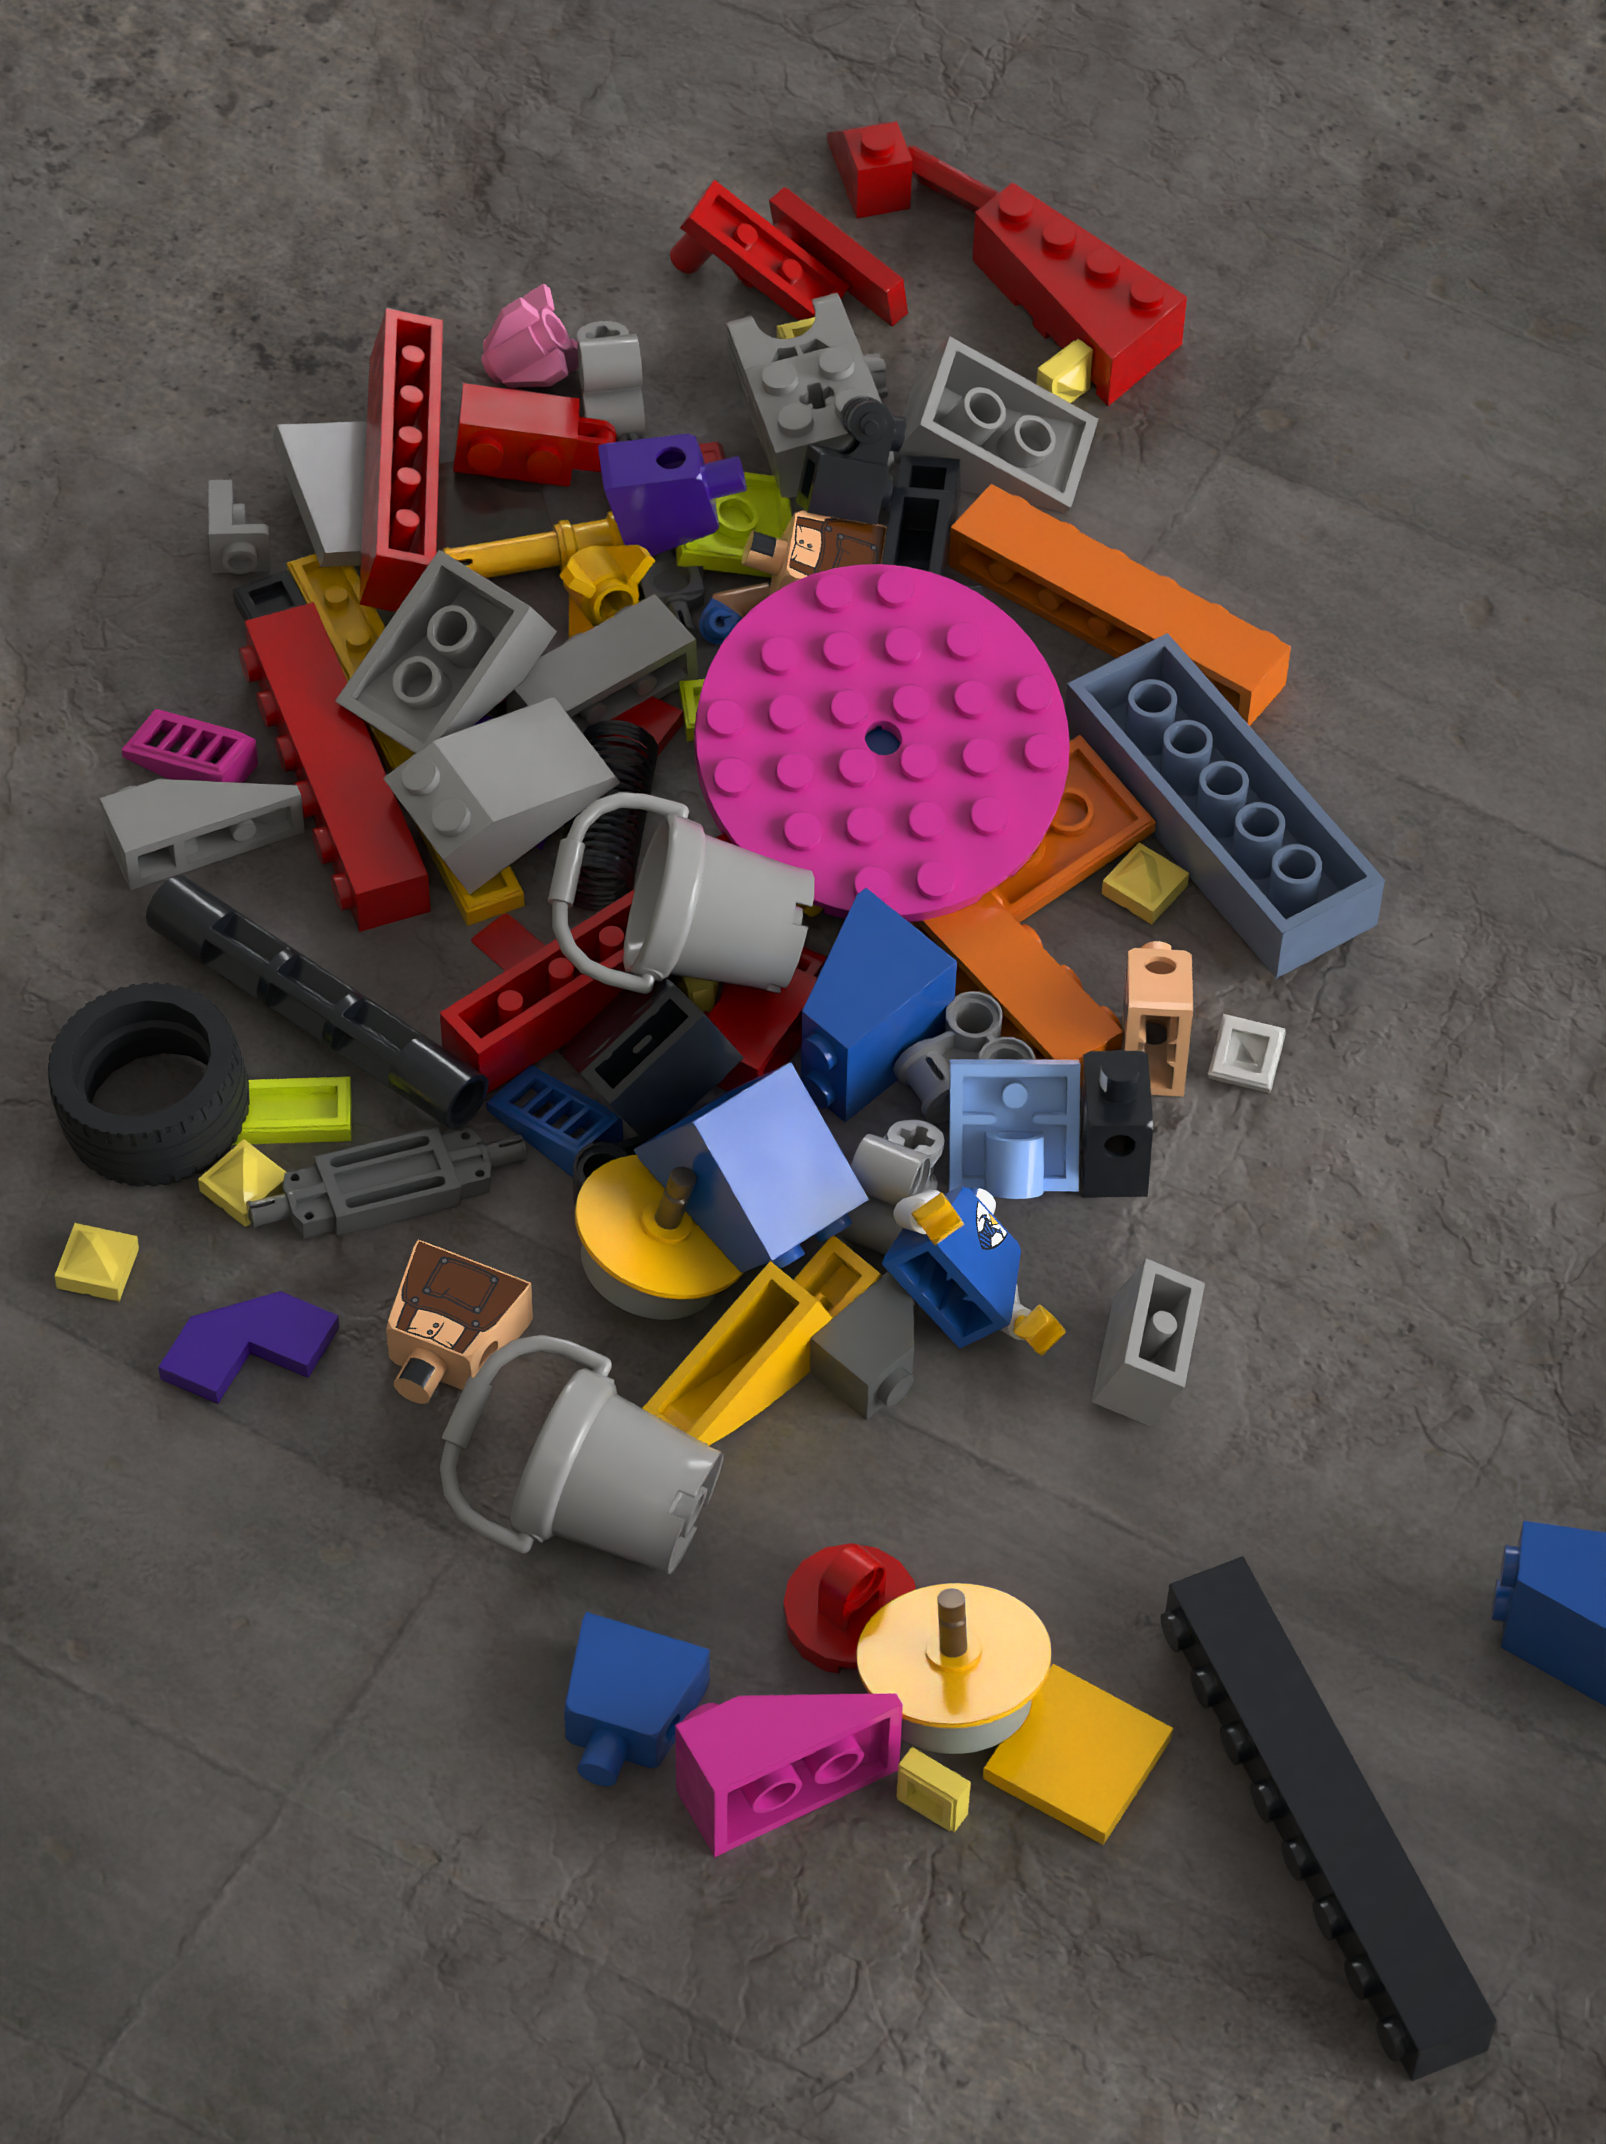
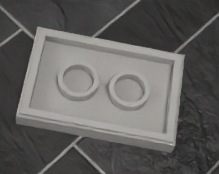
M367 421L276 425L273 442L320 567L361 565Z

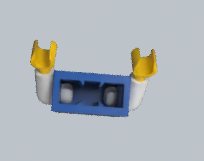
M959 1186L945 1194L940 1193L938 1190H929L899 1201L894 1208L893 1216L897 1225L903 1229L884 1256L882 1265L959 1349L1001 1330L1017 1340H1026L1035 1352L1043 1356L1067 1333L1060 1322L1042 1305L1039 1304L1031 1311L1020 1304L1017 1277L1021 1250L1016 1239L993 1215L996 1202L990 1193L980 1188Z

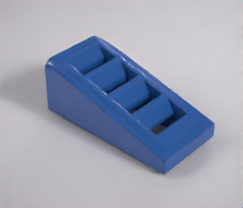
M533 1065L528 1066L486 1102L488 1112L516 1134H521L525 1141L572 1178L575 1156L583 1147L600 1141L610 1143L623 1141V1120L604 1105ZM531 1088L538 1093L521 1108L514 1105ZM547 1102L553 1105L540 1118L533 1116ZM564 1114L569 1117L558 1129L551 1126ZM579 1127L585 1130L577 1139L570 1137Z

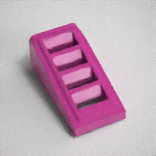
M155 709L122 748L123 758L171 780L244 783L258 766L256 740L229 728ZM160 731L167 734L156 748L148 746ZM178 740L184 742L176 753L170 752V749ZM197 748L202 752L196 759L190 757ZM213 757L220 759L216 764L210 763Z

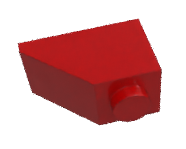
M897 121L827 132V142L856 219L911 209L913 160Z

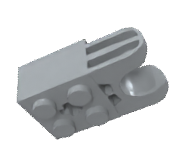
M838 293L812 299L813 308L816 313L815 321L806 333L795 338L777 339L766 335L759 329L752 316L726 322L730 356L750 408L751 419L772 475L775 477L781 497H788V499L797 496L808 444L841 450L846 448L853 440V436L845 431L840 421V413L843 406L856 396H870L882 403ZM890 451L887 463L889 471L895 470L892 451Z

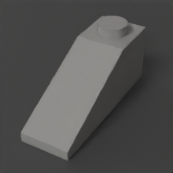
M157 779L138 786H128L114 794L100 798L105 836L130 890L305 832L301 793L297 785Z

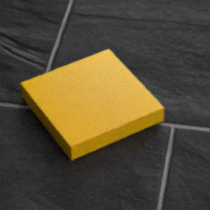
M1053 1664L1049 1669L1043 1686L1032 1698L1026 1720L1014 1734L999 1744L984 1767L983 1779L1104 1845L1172 1740L1173 1728Z

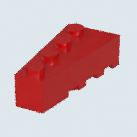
M1012 182L975 212L972 261L1014 306L1022 305L1033 317L1032 326L1045 339L1052 337L1062 349L1079 339L1093 349L1091 381L1096 385V395L1107 406H1110L1182 345L1187 296Z

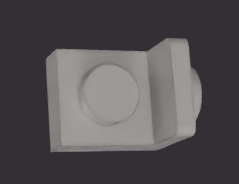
M208 480V535L211 572L245 574L249 572L270 571L271 554L268 525L246 524L245 504H234L232 480Z

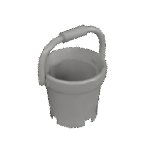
M618 792L593 801L575 818L567 838L560 840L548 903L552 905V929L564 956L581 973L604 984L642 994L650 993L653 989L654 981L662 982L669 974L752 987L776 994L781 993L780 987L786 988L797 967L808 930L807 926L802 925L803 909L796 907V903L813 906L815 878L812 871L779 862L705 835L701 824L688 819L689 809L686 805L648 794ZM619 808L642 809L665 815L653 834L636 883L624 941L623 964L625 972L609 969L590 960L575 944L568 926V908L573 907L585 850V844L582 842L588 827L602 814Z
M536 1335L514 1339L492 1353L474 1378L468 1377L442 1435V1439L446 1440L440 1463L443 1493L457 1518L481 1536L522 1554L527 1553L531 1549L534 1540L543 1543V1540H548L556 1535L650 1568L655 1567L668 1574L673 1573L697 1530L694 1524L702 1506L707 1507L721 1470L724 1454L617 1395L614 1384L615 1380L607 1377L612 1366L611 1360L581 1345L565 1339ZM542 1351L564 1356L589 1368L580 1369L573 1374L561 1391L538 1435L514 1498L510 1516L512 1529L516 1531L513 1532L487 1520L470 1507L460 1491L456 1467L461 1447L466 1449L493 1389V1386L489 1384L500 1368L520 1355Z

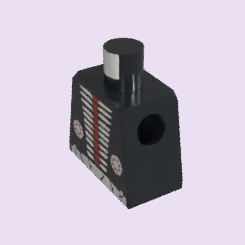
M1089 1051L1082 1055L1080 1068L1079 1143L1083 1198L1148 1197L1153 1138V1112L1148 1055L1143 1051ZM1112 1136H1126L1124 1152H1111L1103 1145Z

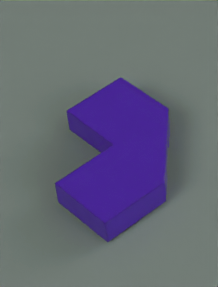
M282 1291L191 1316L158 1367L160 1380L219 1404L250 1354L309 1378L340 1328L339 1316Z

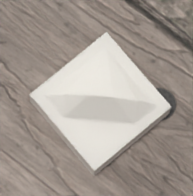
M1223 1014L1208 1071V1078L1271 1093L1286 1035L1285 1028Z

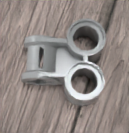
M597 321L581 327L577 331V352L582 417L601 419L611 423L616 429V440L626 434L628 439L629 433L645 437V415L641 393L643 381L642 363L637 334H629L624 325L612 321Z
M969 991L956 996L946 1008L945 1033L934 1038L919 1041L910 1046L895 1062L893 1069L895 1076L899 1082L911 1086L922 1102L921 1112L923 1116L932 1124L949 1121L950 1059L1035 1060L1032 1049L1024 1041L1014 1037H1001L1003 1012L999 1003L990 995Z
M916 1119L902 1120L889 1127L888 1132L883 1138L873 1134H867L863 1138L850 1167L869 1200L848 1213L853 1223L840 1232L842 1239L886 1255L903 1229L897 1225L893 1216L897 1203L913 1195L929 1190H937L938 1182L933 1174L934 1164L942 1154L945 1140L943 1133L936 1126Z

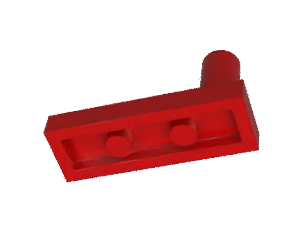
M716 180L704 190L680 226V229L685 234L670 251L672 264L679 271L687 274L695 273L714 254L798 321L815 317L816 313L813 308L812 299L838 293L842 299L850 286Z
M782 188L769 199L773 226L850 285L847 289L849 294L891 327L908 314L904 279L788 188ZM732 269L736 277L744 285L750 288L754 287L751 283H749L746 279H744L741 275H739Z

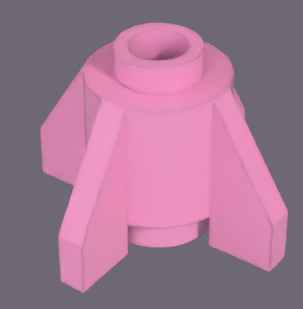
M544 283L525 294L523 298L520 297L502 308L487 338L483 341L484 354L481 356V361L486 373L497 384L504 383L512 389L517 387H551L567 377L569 372L579 368L577 342L574 339H569L564 325L553 313L555 309L551 290Z

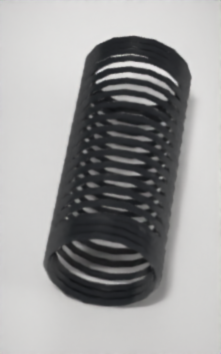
M600 721L587 727L583 735L590 741L592 746L607 741L625 742L640 748L648 756L647 759L638 751L625 746L604 745L594 747L596 751H625L644 761L640 763L635 759L619 754H600L602 759H620L635 764L627 766L621 763L605 762L620 783L605 793L603 797L623 791L651 795L659 748L655 738L644 728L627 721ZM615 734V735L627 736V737H630V738H632V739H634V740H637V741H639V742L633 741V740L628 739V738L615 737V736L597 738V739H594V740H592V741H590V740L593 739V738H595V737H597V736H599V735ZM633 782L636 786H631L625 783ZM619 808L602 814L596 820L598 823H593L588 827L597 832L587 831L584 838L590 837L594 840L588 841L583 839L582 842L585 846L594 849L584 850L580 871L596 877H620L622 879L602 882L579 875L578 880L601 887L618 886L623 883L625 885L616 890L601 891L577 884V889L586 893L613 896H593L576 890L574 906L585 910L601 911L633 890L648 811L629 809L631 811L626 812ZM575 817L564 824L562 839L567 838ZM617 817H627L629 820H622ZM624 825L627 829H621L616 826ZM614 834H623L625 838L617 837ZM611 843H621L624 846H616ZM616 851H618V852H620V853L623 854V855H615V854L610 853V852H616ZM582 866L602 868L613 873L591 871Z

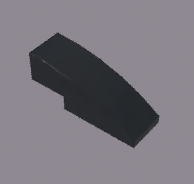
M901 455L897 486L893 487L881 564L911 567L944 577L949 558L950 529L956 522L961 491L960 459Z

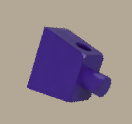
M689 433L598 445L604 491L624 545H639L647 549L651 556L715 533L720 527L715 499L747 491L739 456L705 464L696 436Z

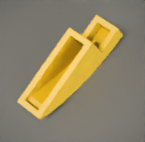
M836 1236L828 1239L794 1280L770 1261L642 1409L710 1446L766 1409L810 1372L811 1337L882 1276L881 1273Z

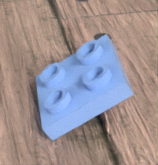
M950 1059L949 1191L959 1186L980 1188L986 1190L993 1197L1009 1199L1038 1197L1044 1191H1079V1060Z

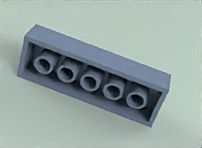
M1168 633L1067 683L1065 712L1069 737L1074 739L1081 735L1156 821L1155 832L1152 834L1179 866L1189 872L1191 880L1276 979L1377 925L1385 879Z

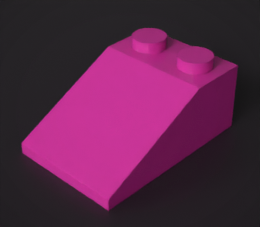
M896 1693L737 1696L720 1705L717 1703H707L691 1711L681 1723L675 1725L676 1791L714 1857L898 1771L903 1704Z

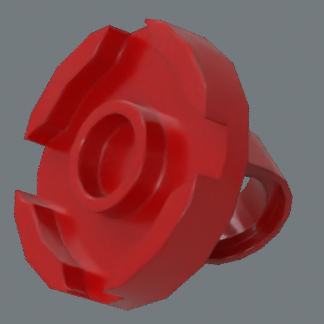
M853 1543L825 1547L804 1559L788 1579L783 1601L788 1639L804 1659L824 1671L838 1673L839 1667L856 1669L858 1668V1642L866 1624L886 1604L901 1595L916 1590L914 1579L899 1560L876 1547Z

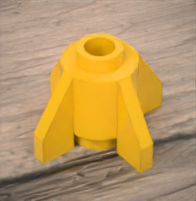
M639 545L590 546L579 550L571 556L559 575L563 580L564 588L569 593V638L578 633H585L612 618L622 608L641 602L638 600L639 590L637 584H639L655 562L647 549Z

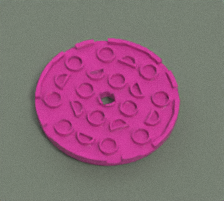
M866 564L834 568L792 582L768 596L752 608L736 624L721 644L704 680L695 719L694 752L699 784L706 805L721 834L726 833L733 845L791 866L812 871L815 878L813 904L825 908L823 912L825 914L846 919L857 894L865 888L869 889L908 922L928 920L950 914L979 901L982 895L996 888L1008 877L1012 878L1030 859L1042 842L1063 795L1069 765V731L1063 699L1046 660L1031 638L1002 609L978 592L938 574L905 566ZM881 726L882 730H886L896 737L897 741L900 742V746L893 754L878 755L869 749L865 736L869 732L874 731L876 727Z

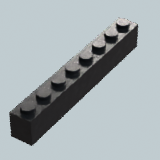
M1244 1556L1170 1583L1166 1611L1160 1616L1164 1636L1174 1652L1183 1651L1192 1668L1190 1679L1198 1701L1204 1708L1212 1707L1222 1724L1220 1736L1229 1759L1234 1765L1243 1764L1252 1781L1250 1787L1251 1796L1258 1814L1266 1823L1273 1821L1283 1839L1281 1844L1282 1854L1290 1874L1296 1881L1304 1879L1315 1899L1313 1901V1912L1322 1934L1329 1941L1336 1939L1347 1960L1344 1962V1968L1352 1991L1359 2000L1368 1999L1379 2021L1376 2024L1377 2033L1387 2056L1393 2062L1400 2060L1411 2081H1415L1488 2051L1497 2020Z

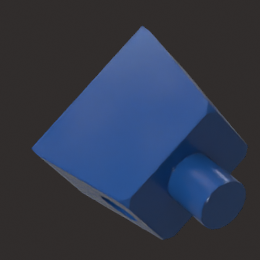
M586 1612L582 1620L564 1711L566 1739L574 1745L585 1748L577 1767L578 1773L584 1779L596 1785L613 1786L617 1781L624 1761L648 1768L661 1765L676 1741L675 1725L681 1723L691 1711L696 1709L707 1691L710 1683V1649Z

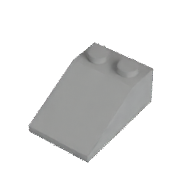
M949 336L917 371L902 416L906 419L904 442L899 452H893L894 461L900 464L901 455L960 459L962 491L981 495L990 484H993L1011 495L1024 498L1032 506L1066 513L1072 506L1099 419Z
M439 550L335 701L416 754L432 741L476 724L524 681L557 631L531 606Z
M555 697L436 739L383 778L469 894L473 893L587 808L593 801L599 799L620 783Z

